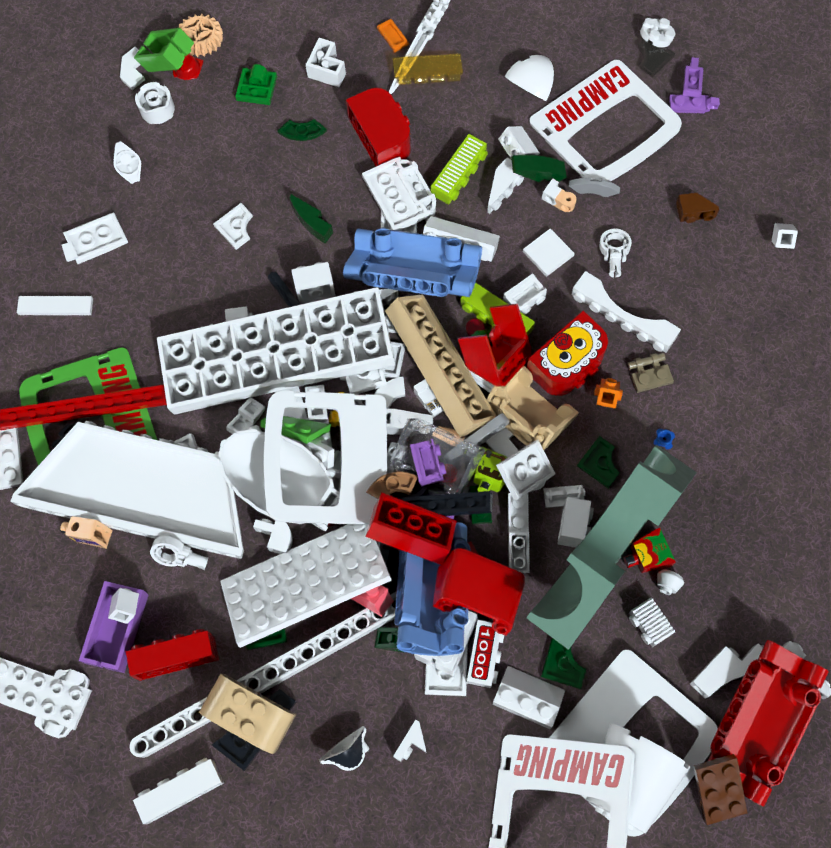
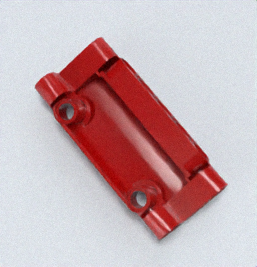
M770 640L766 641L758 659L750 663L710 746L712 754L708 760L734 754L738 760L744 796L763 807L773 790L771 787L780 784L783 780L784 774L808 724L820 703L821 694L818 689L822 688L829 673L827 669L799 657Z

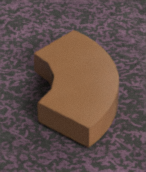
M403 471L388 473L374 481L366 493L377 499L381 492L387 495L400 492L409 495L418 476Z

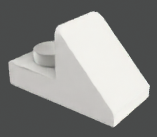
M417 720L414 721L393 756L400 762L403 758L405 760L409 758L413 751L410 747L412 744L426 752L420 723Z

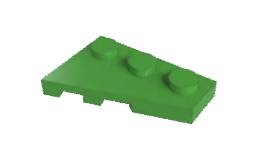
M283 416L281 435L308 444L328 433L331 424ZM266 418L261 420L262 428H265Z

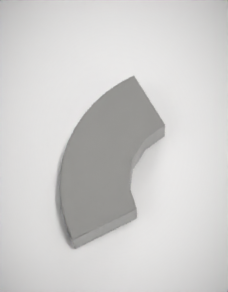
M578 178L569 182V187L580 194L593 193L609 197L620 193L619 186L606 180Z

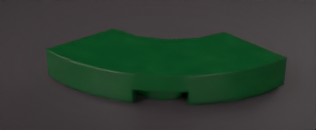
M313 119L306 123H295L289 120L277 131L278 134L287 139L307 141L323 135L327 132V129L317 120Z

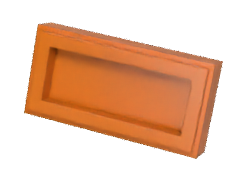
M392 19L377 26V30L394 52L409 45L408 40Z

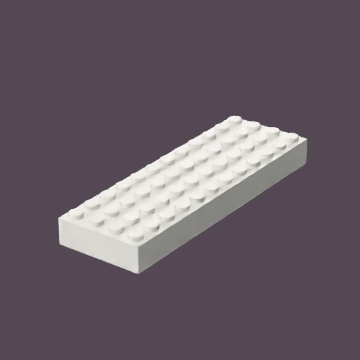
M378 287L157 337L167 408L174 415L395 365Z

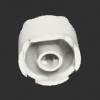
M150 82L143 85L138 94L136 93V104L142 118L147 123L160 124L173 117L175 106L166 86H162L157 82Z

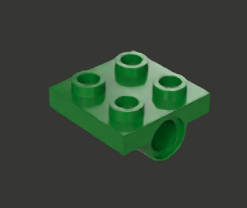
M259 64L253 65L251 69L243 68L235 96L236 101L270 105L277 73L269 72L264 66Z

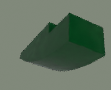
M536 155L511 156L512 169L515 174L537 182L543 179L548 181L554 179L560 182L567 177L564 161Z
M291 194L289 197L291 206L300 222L313 236L326 244L333 234L332 225L322 220L320 210Z

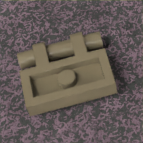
M664 353L650 354V357L642 359L639 357L635 358L634 361L627 362L629 370L634 368L637 370V373L631 374L637 393L674 382L668 364L660 366L659 362L666 360ZM645 365H653L652 369L644 370L643 368Z

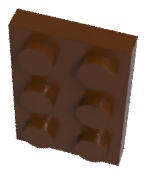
M734 754L693 765L703 819L706 825L747 814L738 760Z

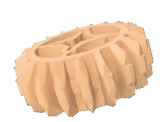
M195 14L194 17L188 16V20L183 19V24H179V28L194 42L190 52L192 56L195 54L197 57L199 55L205 57V54L209 53L211 55L212 50L217 51V47H221V42L223 41L222 28L219 22L214 17L211 18L209 14L205 17L203 14L200 16Z

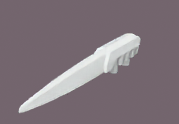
M433 0L416 30L417 35L389 90L390 94L395 91L407 75L427 41L431 40L434 30L451 0Z

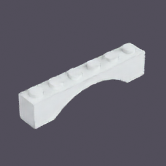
M586 271L573 287L572 295L577 302L586 303L592 311L600 312L605 315L608 321H615L620 324L624 331L633 332L639 340L651 343L653 348L659 352L664 351L667 353L681 331L680 328L665 319H643L624 311L610 299L601 280Z

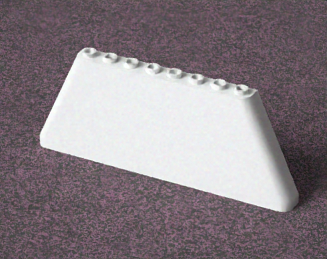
M85 421V423L77 422L14 492L11 499L13 504L20 507L66 518L74 516L94 519L108 528L154 539L161 536H170L180 540L184 546L241 559L244 552L235 492L222 475L218 462L219 452H215V454L209 453L208 450L200 447L192 449L183 443L175 445L166 439L153 440L151 436L145 434L136 436L128 430L119 432L115 431V428L106 425L102 428L89 421Z

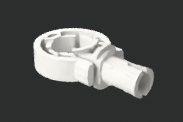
M621 229L607 230L600 239L599 248L604 255L605 261H608L609 254V275L611 277H614V272L615 277L621 276V256L622 262H625L632 242L629 234ZM617 239L623 242V246L613 247L608 245L607 241Z
M170 536L156 538L150 550L152 558L165 566L178 565L184 567L188 564L204 570L208 561V557L192 553L190 547L184 546L180 540ZM165 545V548L172 549L175 554H162L161 548Z

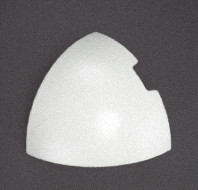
M531 55L529 59L516 62L508 70L505 77L519 87L546 101L552 88L554 70L548 57Z

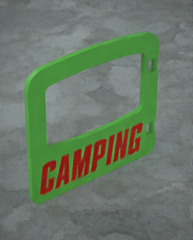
M117 348L43 374L31 376L21 384L19 393L21 405L27 406L38 404L37 393L40 390L82 376L88 378L95 395L138 389L140 385L129 352L125 348ZM109 357L110 362L100 365L99 360ZM53 375L54 380L43 383V378ZM147 408L102 415L105 425L115 428V431L122 432V430H128L133 432V435L140 436L145 434L151 436L153 440H157ZM43 424L26 426L38 466L51 452Z

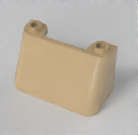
M523 366L506 386H494L487 401L496 416L502 413L506 415L510 422L505 427L524 445L527 446L531 442L539 440L543 450H545L570 425L579 412L569 404H563L558 409L555 408L530 386L533 376Z

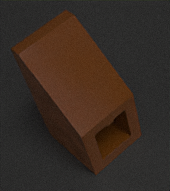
M698 193L681 194L676 202L680 222L693 223L700 219L710 221L716 218L719 211V206Z

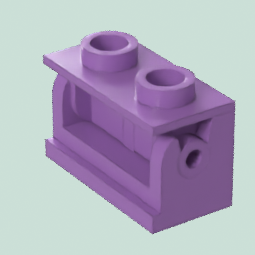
M431 439L432 443L424 441L410 444L421 487L444 481L443 474H446L444 463H440L438 458L441 455L439 444H435L433 439Z

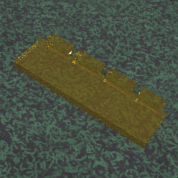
M461 54L397 57L392 59L395 79H398L399 85L411 84V78H413L414 84L428 83V77H430L431 83L445 82V76H447L448 82L460 81V75L463 74Z

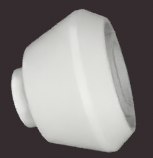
M661 570L657 574V586L660 588V592L666 595L676 593L684 585L682 576L673 571Z

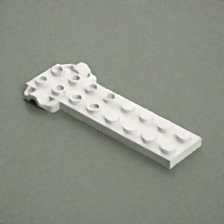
M0 658L1 704L36 716V727H39L43 733L50 736L62 738L66 737L72 729L76 730L92 692L89 689L90 679L85 674L72 669H60L56 671L53 677Z

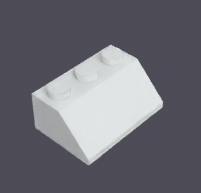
M507 666L493 705L551 729L565 690Z

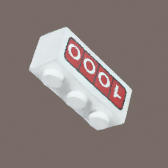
M477 621L467 684L491 688L492 683L496 684L498 671H494L495 663H500L501 651L498 650L499 642L503 643L504 635L494 631L491 622Z

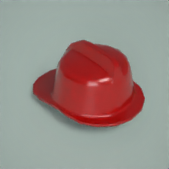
M189 53L187 56H184L183 65L178 70H173L174 77L183 80L198 78L203 60L195 58Z

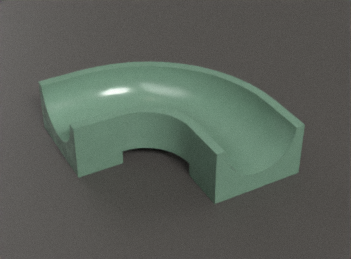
M656 445L644 463L640 461L592 530L569 555L567 561L571 564L533 608L527 619L569 650L625 571L616 565L648 519L657 526L661 523L697 472Z

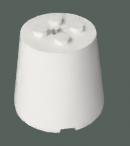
M611 724L604 744L629 747L635 755L628 829L633 831L635 828L646 834L689 771L690 765L642 736L638 740L630 736V730ZM587 796L586 801L596 806L595 811L610 818L611 807L607 801Z

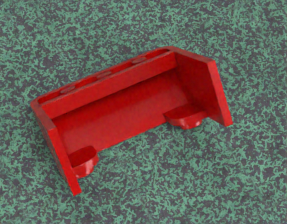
M518 303L490 307L495 324L489 333V339L493 344L492 347L487 335L460 337L458 339L464 363L468 370L496 387L506 386L531 357V346Z

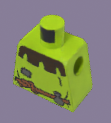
M484 447L481 448L473 480L475 484L479 485L478 492L490 490L499 492L505 482L496 465L508 457Z

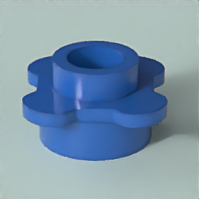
M658 429L656 431L657 437L653 442L654 445L665 447L667 450L671 449L675 434L669 430Z

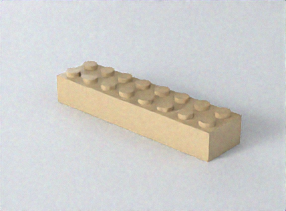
M423 295L397 297L385 312L398 335L413 357L417 367L420 369L459 437L475 433L494 419L496 414L465 366L464 361Z

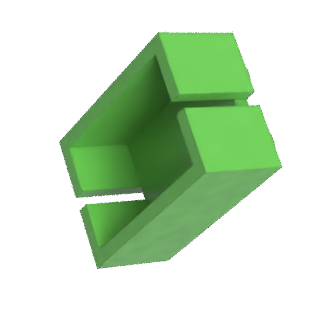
M181 28L151 31L143 44L153 54L144 46H141L134 59L148 72L178 70L183 65L184 56L191 52L194 42Z

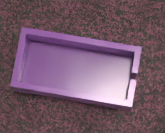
M104 581L79 658L80 662L125 673L127 666L126 651L132 650L131 647H133L148 598V594L144 590ZM119 588H126L132 592L139 593L136 614L128 624L108 618L112 596Z

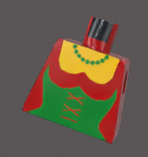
M660 528L634 542L630 547L633 554L623 557L627 568L638 565L641 573L669 568L676 563Z

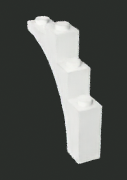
M789 641L782 646L803 659L806 656L802 652V647L795 642ZM756 644L741 660L738 658L739 654L734 649L725 646L693 679L690 685L705 699L708 698L722 685L731 680L744 677L750 663L758 659L764 645ZM826 680L822 688L818 689L822 699H826L831 695L830 684Z

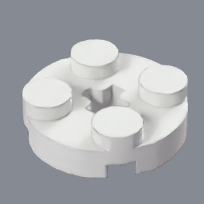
M646 18L640 30L642 38L647 42L649 39L653 42L652 45L656 47L669 46L675 37V31L669 25L670 21L665 18Z

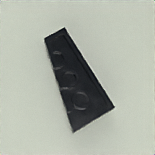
M280 689L268 698L290 711L297 703ZM229 731L212 744L214 748L243 771H246L261 751L260 748Z

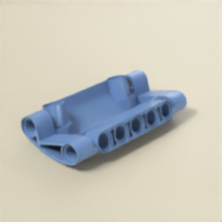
M359 228L356 230L354 239L355 250L345 263L343 270L344 278L363 281L368 286L444 297L448 294L465 297L471 296L480 267L482 246L464 244L463 246L462 241L457 238L402 232L386 228L377 229L375 232Z
M456 523L449 554L457 548L470 551V546L467 543V526L463 523ZM400 550L395 608V625L398 626L397 648L404 652L427 656H445L462 653L464 651V627L469 620L468 609L458 606L453 611L444 612L433 607L437 571L440 564Z

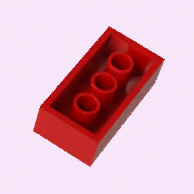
M381 492L374 506L365 537L442 565L450 552L457 521Z
M205 629L194 630L191 635L187 636L178 634L168 641H164V639L155 640L152 642V645L145 647L143 644L131 647L132 650L126 651L129 674L139 681L219 660L215 637L209 631H205Z

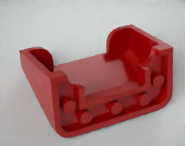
M454 549L446 557L443 564L438 567L433 607L444 612H450L458 606H462L492 618V629L506 636L512 630L525 585V576L517 570L466 549Z

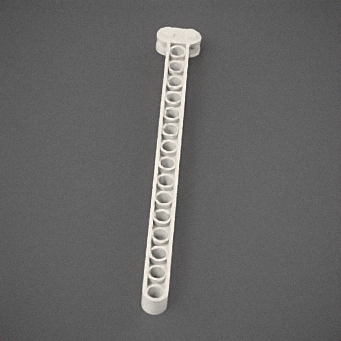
M397 592L391 594L394 601L396 600ZM391 605L385 612V616L381 619L375 618V613L366 608L237 681L249 687V682L257 679L258 687L254 691L261 694L395 619V608ZM361 619L367 621V626L363 629L357 628V622ZM343 629H347L350 632L349 636L345 639L339 638V632ZM325 639L331 640V646L328 649L321 648V643ZM307 649L313 650V656L310 659L303 658V653ZM289 659L295 660V666L292 669L285 668V663ZM275 669L277 671L276 677L272 680L268 679V671ZM206 698L133 738L130 743L131 753L136 757H148L211 722L204 716L199 721L194 720V713L201 709ZM182 720L184 722L183 729L176 731V722ZM163 730L165 738L163 741L158 742L156 738L157 733ZM141 741H145L146 749L140 753L138 751V744Z

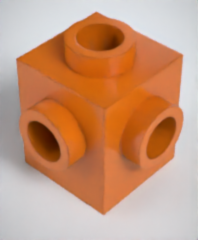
M601 378L600 385L596 384L594 396H597L596 405L616 409L617 400L621 401L623 390L620 389V382L612 378Z

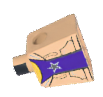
M74 516L70 518L69 522H63L60 528L61 533H64L76 542L107 549L112 533L110 528L98 520Z

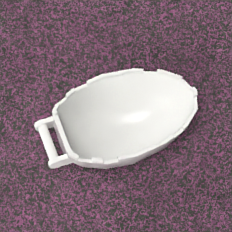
M256 429L237 431L226 440L224 439L220 444L218 462L222 475L237 496L258 512L269 516L266 511L264 493L265 432ZM281 435L280 476L284 504L325 506L330 496L334 495L336 498L332 502L331 507L338 505L340 492L334 489L332 477L324 464L302 444ZM312 523L323 531L328 529V523Z

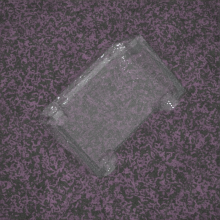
M407 419L390 463L395 465L394 468L403 472L406 469L416 471L410 444L424 441L432 443L431 439H433L435 444H439L441 455L438 456L439 462L444 463L446 474H443L444 481L439 483L445 485L444 488L447 489L446 493L448 494L463 493L480 463L485 449L422 419Z

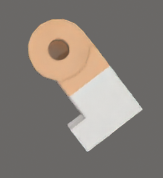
M552 179L543 191L542 199L564 212L572 211L576 204V196L559 188V182Z

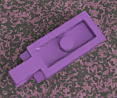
M692 57L690 66L685 67L684 96L701 97L703 68L698 67L699 58Z
M670 95L669 97L670 108L675 113L709 112L710 109H718L720 105L719 98L701 95L700 98L684 95Z

